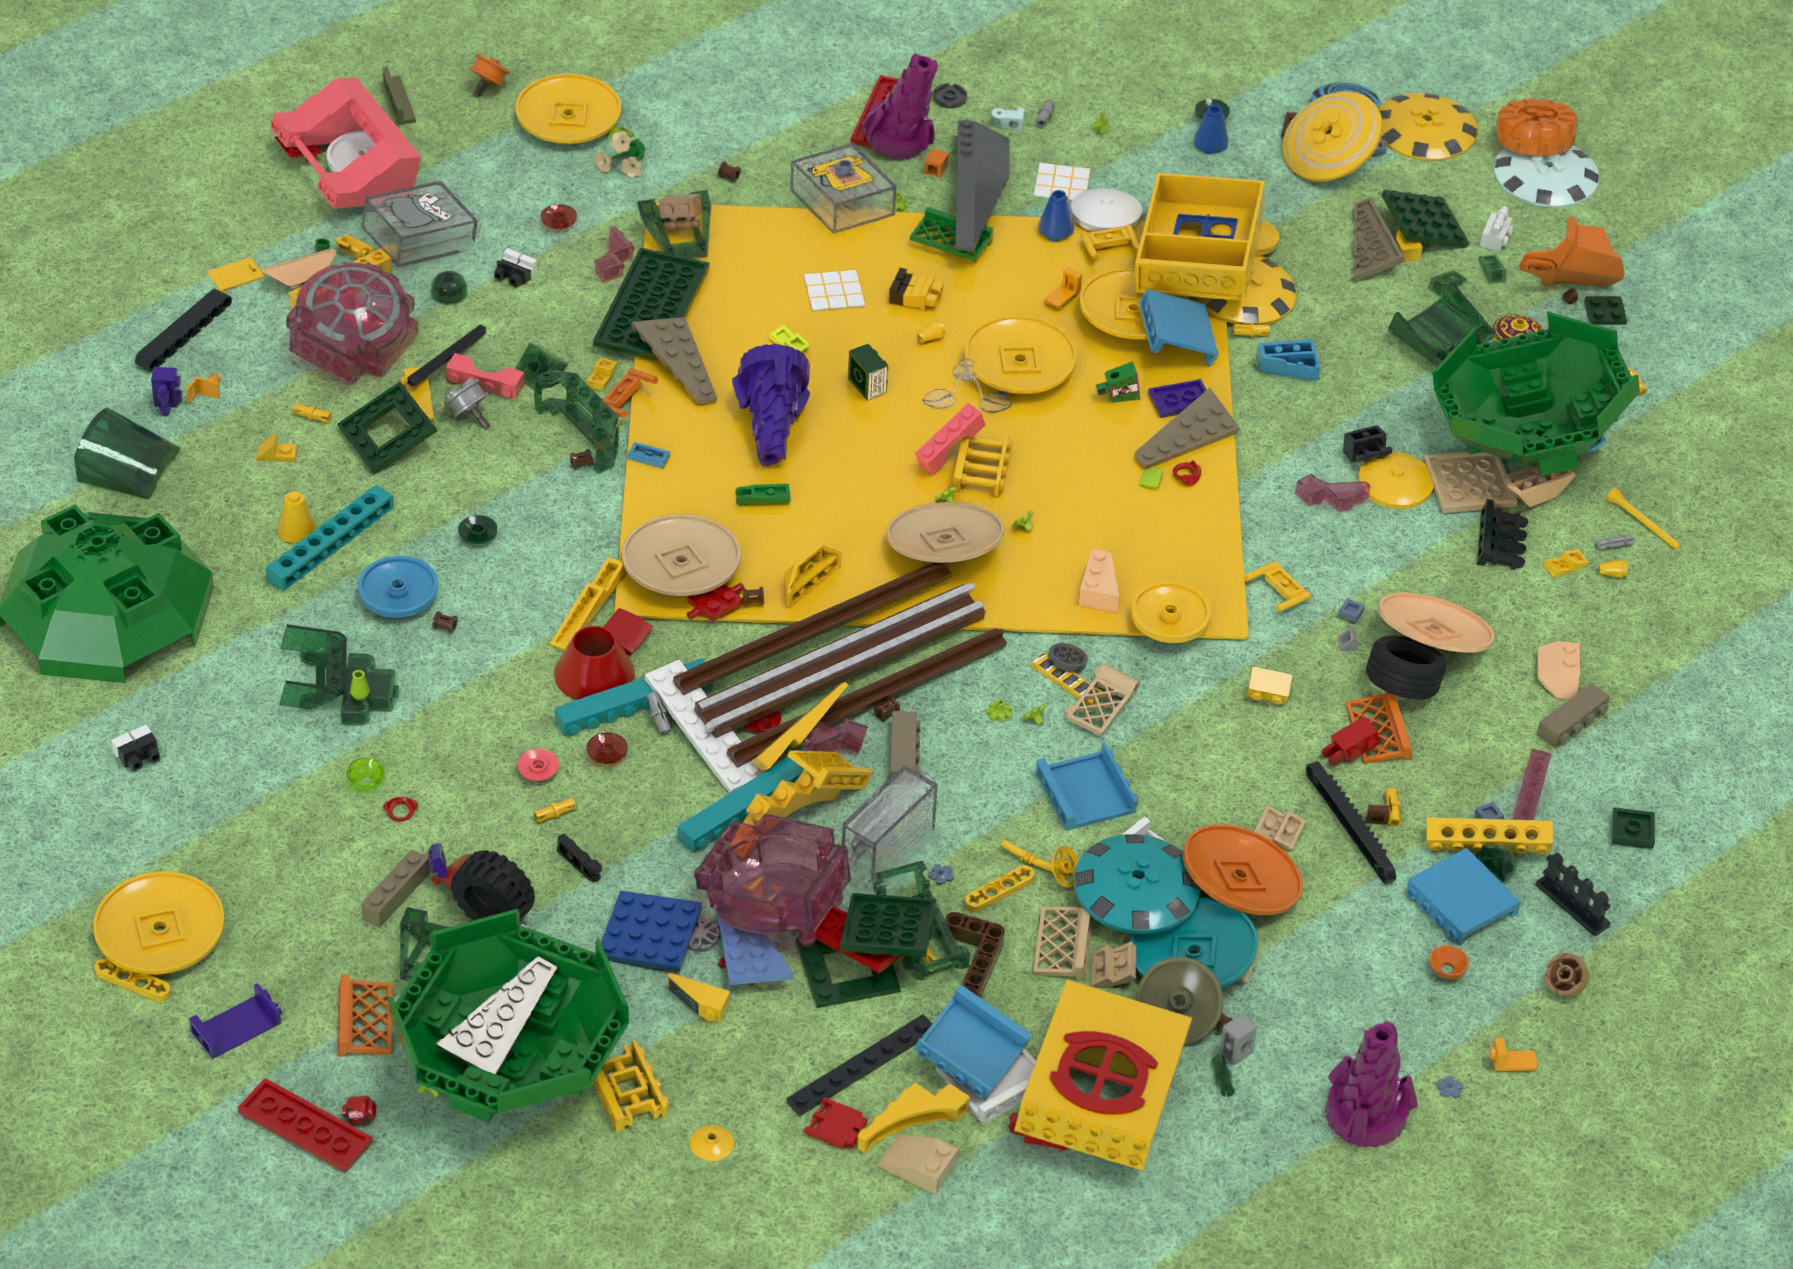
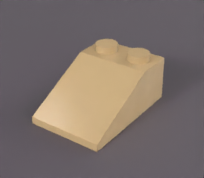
M898 1134L877 1164V1167L931 1193L937 1194L958 1162L959 1148L936 1138Z

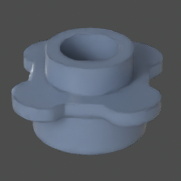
M841 160L838 162V165H835V170H838L839 175L848 176L855 173V169L852 168V162L849 160Z

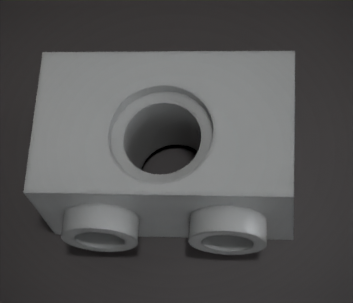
M1241 1014L1223 1026L1219 1053L1233 1066L1253 1053L1257 1031L1255 1023Z

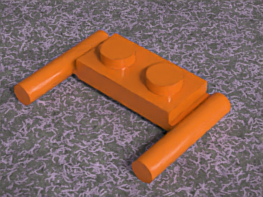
M629 368L628 374L618 382L602 402L597 403V408L626 418L627 411L619 408L642 384L640 380L656 384L658 377Z

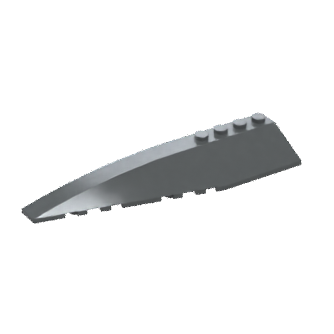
M958 120L955 250L974 251L980 234L983 233L984 226L987 225L988 218L991 216L998 197L1001 196L1002 189L1005 187L1006 181L1010 176L1009 138L976 121Z

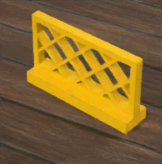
M789 751L787 755L816 778L813 785L818 789H864L873 774V771L869 768L853 766L836 752Z

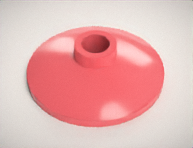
M545 749L529 750L522 754L518 760V771L523 777L532 781L547 780L553 777L559 769V761L556 755Z

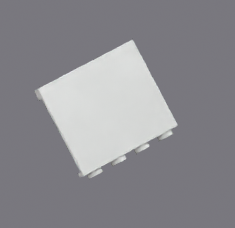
M1024 1049L987 1099L975 1095L970 1088L956 1082L947 1072H943L937 1067L936 1072L947 1084H952L970 1097L969 1109L984 1124L1021 1103L1036 1061Z

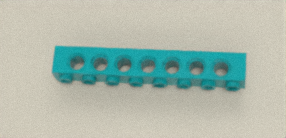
M374 485L365 491L359 498L353 500L351 504L340 510L331 519L325 521L323 525L312 531L287 552H284L274 562H271L266 567L267 581L282 591L287 590L394 508L393 495L378 485Z

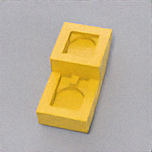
M600 357L594 364L593 373L586 380V387L604 391L617 368L618 362Z
M1578 549L1563 551L1562 556L1559 558L1546 559L1543 566L1555 578L1587 566L1589 561Z

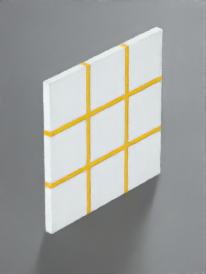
M1040 163L1034 196L1050 198L1053 191L1062 190L1066 193L1068 200L1072 201L1078 194L1087 191L1090 169Z
M856 270L804 274L812 311L865 307Z

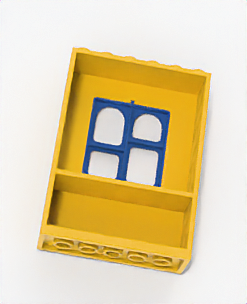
M1157 173L1135 261V292L1144 293L1146 289L1168 295L1245 301L1264 214L1265 181ZM1188 221L1198 222L1202 225L1201 236L1178 235L1180 226ZM1218 223L1227 224L1232 228L1230 236L1209 234L1211 226Z

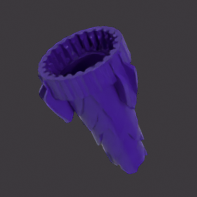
M765 344L748 350L740 359L738 375L732 378V385L736 398L739 401L740 409H746L750 405V412L753 413L752 432L757 444V456L763 466H770L778 463L780 460H786L787 440L790 435L791 425H794V418L800 416L810 396V391L806 388L809 385V360L801 351L790 346Z

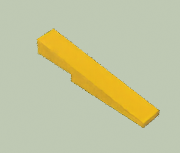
M609 557L606 559L592 584H586L551 641V646L564 651L573 635L581 628L587 627L627 574L622 561Z
M843 682L836 686L751 762L762 772L770 769L788 745L794 748L801 744L848 684Z

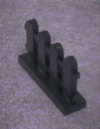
M1487 499L1481 511L1477 565L1485 566L1487 560H1489L1491 564H1504L1510 566V569L1513 570L1522 568L1526 561L1523 557L1517 556V554H1524L1527 548L1518 541L1526 540L1527 532L1519 528H1525L1528 524V519L1520 516L1521 513L1516 512L1512 514L1502 511V508L1499 507L1494 509V501Z
M1556 852L1553 855H1548L1546 858L1549 862L1548 867L1543 870L1545 876L1538 879L1535 886L1593 936L1596 937L1608 929L1611 924L1605 918L1606 911L1611 907L1608 903V895L1604 891L1594 892V885L1590 879L1580 880L1575 866L1570 865L1566 868L1563 865L1561 854ZM1560 873H1562V874L1564 875V876H1563V880H1561V879L1559 878V877H1560ZM1575 886H1577V887L1579 888V889H1578V893H1576V892L1574 891V890H1575ZM1590 899L1594 900L1593 906L1589 904Z

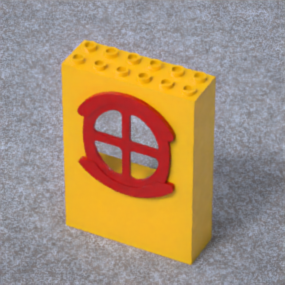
M1066 980L1024 1092L1014 1131L1144 1171L1184 1050L1192 1018ZM1074 1059L1079 1060V1061H1083V1062H1086V1063H1089V1064H1092V1065H1095V1066H1099V1067H1094V1066H1091V1065H1088V1064H1085V1063H1081V1062L1075 1061ZM1069 1069L1097 1077L1091 1094H1086L1075 1086L1071 1080ZM1110 1070L1115 1071V1072H1118V1073H1121V1074H1125V1075H1128V1076H1131V1077H1134V1078H1130V1077H1127V1076H1123V1075H1120V1074L1111 1072ZM1105 1080L1133 1088L1128 1094L1117 1099L1107 1100L1099 1096Z

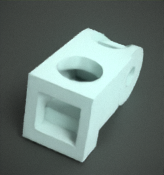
M1002 108L992 110L991 124L994 127L1022 130L1024 108H1017V111L1004 110Z

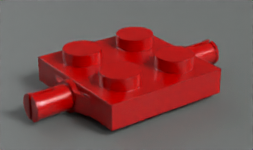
M739 583L732 588L723 584L712 591L688 596V603L694 607L693 610L687 612L688 619L692 620L701 615L714 622L744 605L743 598L737 594L743 591V584Z

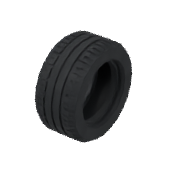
M1384 636L1375 641L1366 666L1367 676L1375 686L1390 694L1415 700L1428 699L1437 694L1446 670L1445 659L1438 650L1403 636Z

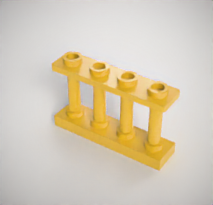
M1009 432L1005 433L1004 441L975 436L973 438L965 436L961 439L953 477V487L956 486L958 489L955 492H960L961 485L967 483L995 487L994 496L998 497L999 490L1004 488L1005 479H1002V477H1006L1007 466L1004 465L1009 463L1010 453H1007V451H1011L1012 448ZM975 444L1002 448V453L972 450L970 446ZM973 457L1000 461L999 467L969 463L967 459ZM970 470L997 474L996 480L966 476L967 474L964 472Z

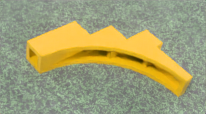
M805 769L795 783L781 780L771 797L762 794L755 796L746 809L749 813L727 846L741 858H745L763 836L789 814L814 802L834 801L842 789H818L813 785L816 778Z

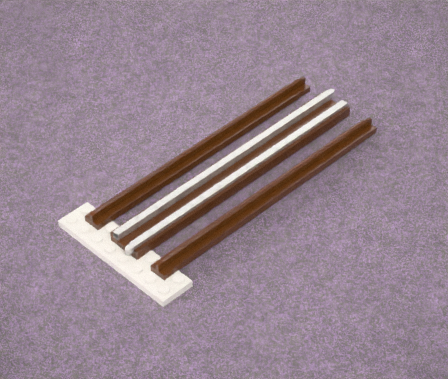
M934 562L689 670L686 669L679 659L645 674L644 680L654 692L659 693L661 703L730 794L763 773L751 761L803 715L743 742L739 740L733 732L734 730L982 620L986 611L983 609L984 605L980 600L975 602L969 595L974 591L975 584H962L709 697L701 689V687L951 578L952 573L948 569V562ZM995 628L836 699L807 736L886 701V698L889 696L895 697L1005 647L1007 641L1003 637L1004 631Z

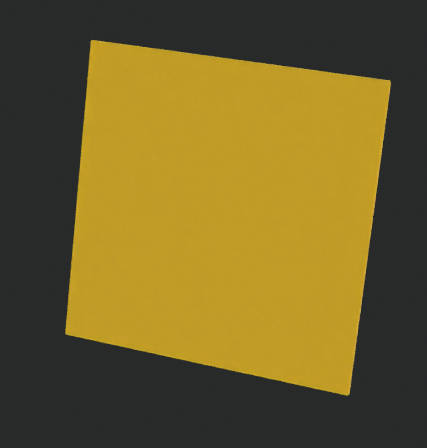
M659 203L647 204L644 248L710 263V268L689 309L686 321L716 393L717 401L716 403L698 405L685 390L686 387L683 383L677 381L674 373L668 370L661 361L635 355L634 369L658 377V382L653 384L641 379L640 382L642 384L632 394L619 561L623 562V545L629 534L649 520L675 514L696 515L711 519L726 527L735 536L740 546V565L734 576L725 585L732 588L741 583L747 590L763 587L764 591L763 605L760 603H751L747 606L742 605L716 621L794 624L934 563L912 559L894 550L887 540V527L897 515L908 509L924 504L937 503L935 496L953 487V477L961 439L952 446L947 455L946 463L933 476L919 466L915 453L969 403L982 413L986 424L975 437L1004 441L1005 433L1009 432L1012 448L1011 451H1007V453H1010L1009 463L1004 465L1007 466L1006 477H1002V479H1005L1004 488L999 490L998 497L994 496L995 487L967 483L961 485L960 492H954L952 497L955 502L981 506L995 513L1004 525L1002 541L993 550L979 557L964 561L948 562V569L952 573L951 578L842 626H869L957 586L972 583L975 584V589L969 595L975 602L980 600L984 605L985 616L984 619L959 630L990 631L996 628L997 630L1002 629L1003 631L1146 636L1135 626L1131 617L1134 596L1140 589L1151 583L1177 581L1199 590L1210 604L1211 616L1209 625L1197 638L1248 639L1235 435L1145 469L1163 468V475L1158 490L1139 486L1145 470L1134 457L1135 451L1177 416L1160 418L1148 395L1149 388L1201 379L1206 390L1211 388L1233 418L1227 322L1208 313L1218 350L1217 359L1208 367L1202 352L1164 343L1160 351L1154 353L1151 352L1148 339L1121 338L1098 329L1085 318L1081 311V291L1059 309L1045 302V297L1062 284L1063 270L1067 267L1082 274L1081 290L1088 280L1099 273L1116 268H1135L1137 251L1131 240H1129L1128 244L1095 249L1099 258L1092 260L1080 235L1082 232L1089 233L1093 231L1079 226L1074 220L1073 235L1059 239L1058 242H1052L1038 230V223L1041 217L991 215L986 226L994 228L993 241L990 246H986L977 261H973L911 241L910 235L924 217V213L702 205V212L694 217V220H700V227H694L693 229L684 227L672 230L664 226L665 221H671V218H661ZM679 217V220H686V217ZM1140 221L1133 228L1139 242L1141 241L1145 221ZM1183 223L1180 226L1178 235L1201 236L1202 225L1200 223ZM937 231L929 232L930 235L938 234ZM924 233V234H919V235H917V236L925 237L926 235H925V233ZM953 236L946 238L947 241L954 239ZM942 239L934 240L935 242H943ZM974 250V251H967V252H970V253H973V254L976 253L975 250ZM900 267L907 269V273L926 275L928 277L929 275L935 276L934 282L943 284V293L941 296L938 295L936 307L927 306L925 311L919 310V307L912 308L889 303V289ZM856 270L865 307L812 311L804 274ZM1188 296L1190 301L1196 302L1194 297ZM1007 315L1038 317L1057 325L1070 336L1076 348V365L1072 374L1063 383L1052 389L1030 394L1009 392L1006 396L1000 398L996 395L1000 390L983 383L970 371L965 360L966 341L974 329L993 318ZM941 321L946 331L943 337L924 343L918 340L917 333L921 332L931 322ZM784 325L794 335L799 333L810 344L808 349L801 352L808 358L810 364L809 385L806 387L810 391V396L800 416L794 418V425H791L790 435L787 440L786 460H780L778 463L770 466H763L757 456V444L752 432L753 413L750 412V405L746 409H740L739 401L736 398L732 385V378L738 375V367H740V359L743 357V354L756 346L775 344L769 338L770 334ZM865 344H869L875 349L889 367L887 371L888 384L886 394L868 401L848 379L849 350ZM1129 362L1134 363L1138 373L1141 399L1113 403L1110 401L1108 393L1097 394L1095 385L1106 382V371ZM634 442L670 451V458L664 468H659L628 459V452ZM975 444L970 446L972 450L1002 453V448ZM973 457L967 459L969 463L999 467L1000 461ZM1194 460L1201 467L1202 471L1197 483L1187 485L1174 477L1173 468L1177 464L1183 462L1190 463ZM1181 469L1177 472L1180 476L1184 474L1192 475L1194 473L1190 469ZM970 470L964 472L967 474L966 476L994 480L997 477V474ZM789 484L790 503H751L748 506H739L736 503V497L738 496L735 494V490L738 487L751 485ZM1033 510L1034 514L1030 520L1033 526L1031 530L1026 531L1024 526L1016 528L1012 526L1015 520L1022 518L1028 511ZM819 544L840 551L841 567L791 608H788L785 596L784 574L786 570ZM1092 548L1112 553L1119 592L1117 613L1079 606L1080 589ZM628 573L616 587L614 613L618 608H621L642 619L690 620L687 617V612L693 610L694 607L688 603V596L666 595L649 590L633 580ZM743 591L737 593L743 598ZM701 615L692 619L698 621H710L707 617Z

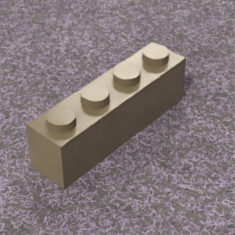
M1589 684L1541 720L1537 735L1555 748L1560 744L1564 745L1570 736L1580 733L1583 726L1592 724L1599 714L1603 715L1607 712L1610 696L1594 684Z
M892 711L890 784L915 785V778H919V766L915 765L920 760V751L916 750V748H920V735H916V732L920 733L921 720H917V712Z
M411 849L361 903L362 919L380 928L430 874L429 858Z

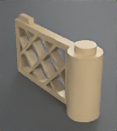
M1106 664L1099 665L1094 672L1095 679L1076 704H1070L1065 711L1067 720L1102 737L1129 699L1133 698L1140 686L1139 680ZM1097 685L1104 688L1105 692L1095 693L1094 688ZM1118 695L1123 699L1122 701L1113 702L1111 696ZM1107 697L1109 703L1099 704L1098 698ZM1094 699L1095 705L1086 706L1084 701ZM1111 708L1112 714L1103 715L1102 709ZM1098 710L1099 715L1090 717L1088 711ZM1084 712L1086 717L1078 718L1074 714ZM1102 721L1103 726L1098 728L1092 722Z

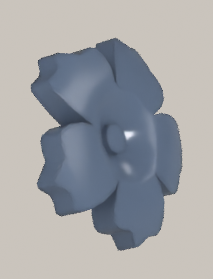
M934 864L932 871L929 872V878L936 880V884L939 885L945 884L946 881L952 882L954 879L953 873H951L953 868L950 865L941 867L940 864Z
M1449 1075L1443 1081L1438 1080L1436 1083L1438 1090H1441L1440 1095L1448 1098L1450 1095L1455 1099L1460 1097V1090L1464 1087L1462 1082L1458 1080L1454 1082V1077Z

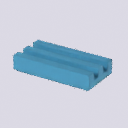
M634 442L628 452V459L659 468H664L670 458V451Z

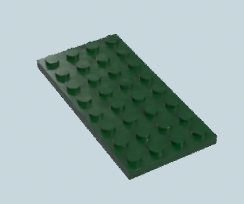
M640 247L593 339V346L660 361L652 352L650 345L647 342L644 343L641 335L631 328L632 322L686 318L710 268V263Z

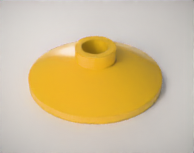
M706 1125L700 1127L692 1134L690 1148L694 1155L702 1160L719 1161L729 1156L733 1151L734 1138L724 1127Z

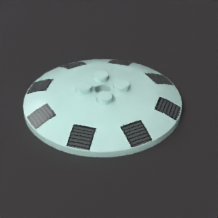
M1571 146L1564 153L1551 156H1529L1512 152L1505 147L1499 152L1494 163L1496 180L1507 193L1525 203L1540 207L1563 208L1582 203L1594 194L1599 183V171L1596 164L1586 153L1575 146Z

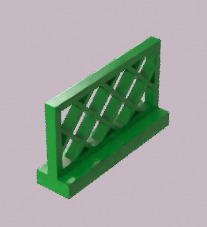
M927 207L924 217L910 235V240L977 261L986 246L991 245L994 228L984 226V231L980 234L979 243H977L974 249L976 251L975 254L965 250H955L950 245L956 244V216ZM934 231H937V233H938V234H935V235H930V234H929V232H934ZM924 233H925V235H926L925 237L917 236V235H919V234H924ZM947 237H954L953 240H946ZM942 239L943 242H935L934 240Z

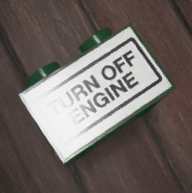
M869 344L849 350L848 379L867 401L886 394L888 384L887 371L889 370L887 362L882 360L878 352Z

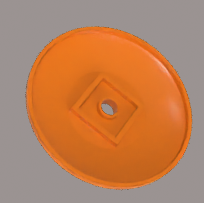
M1214 824L1195 830L1186 840L1183 848V861L1189 875L1204 892L1220 903L1249 914L1275 915L1286 912L1298 902L1303 889L1300 871L1291 857L1268 838L1242 827Z

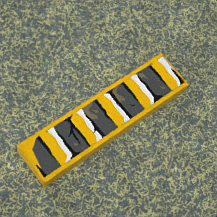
M1045 652L1031 662L1032 668L1078 700L1090 685L1089 682L1076 673L1057 668L1053 665L1054 662L1048 659V654ZM1094 688L1095 693L1102 692L1098 688ZM1094 699L1084 701L1087 706L1095 705Z

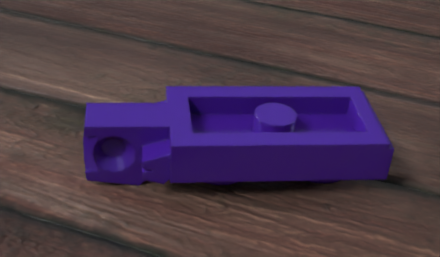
M441 843L431 845L428 850L431 860L430 866L433 873L437 872L439 879L448 876L444 849Z

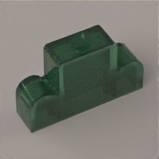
M349 653L341 707V722L343 726H363L370 721V711H393L394 698L399 696V685H396L395 670L376 669L375 658L372 655ZM356 670L364 671L370 687V693L362 700H357L350 694L352 674Z

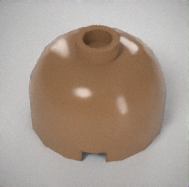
M1560 953L1554 956L1546 966L1548 969L1545 974L1547 986L1553 992L1567 997L1575 996L1586 988L1589 981V970L1585 962L1577 955Z

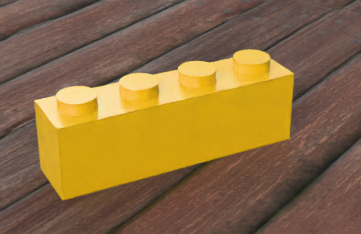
M419 368L404 369L405 377H401V383L434 424L428 377L414 387H411L406 383L408 381L407 377Z

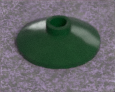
M1218 99L1201 100L1195 107V113L1201 119L1211 105H1218L1222 108L1224 119L1230 114L1229 106Z
M473 515L461 521L458 533L468 543L483 544L491 541L496 536L497 524L490 517Z

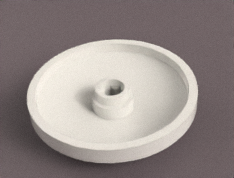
M364 130L349 132L339 136L327 149L329 168L333 172H341L357 157L369 151L375 143Z
M1098 188L1078 194L1072 200L1071 214L1073 220L1079 226L1093 232L1125 227L1128 224L1134 228L1141 221L1142 206L1135 197L1126 192Z

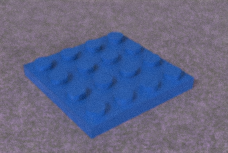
M620 891L601 941L608 960L680 972L703 908L702 902Z

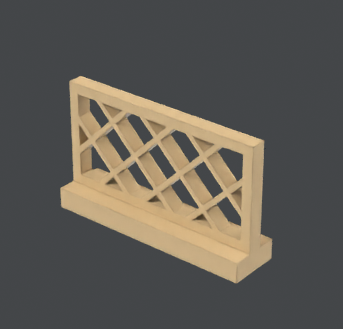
M1083 906L1041 907L1033 975L1076 976V979L1079 981L1086 980L1093 917ZM1046 913L1058 916L1052 921L1045 918ZM1070 914H1078V917L1072 922L1066 918ZM1060 921L1065 922L1067 925L1060 930L1055 926ZM1051 928L1055 933L1050 937H1046L1043 932ZM1072 928L1076 934L1068 938L1064 933ZM1058 937L1065 940L1058 946L1053 943ZM1050 945L1053 950L1045 954L1041 948ZM1068 945L1072 946L1074 950L1066 954L1063 951ZM1059 953L1063 958L1054 962L1051 957ZM1045 961L1051 965L1047 969H1039V965ZM1068 961L1072 965V969H1062L1060 966Z

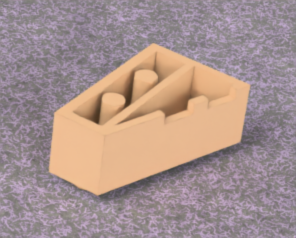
M1092 548L1080 589L1079 606L1117 613L1119 592L1112 553Z

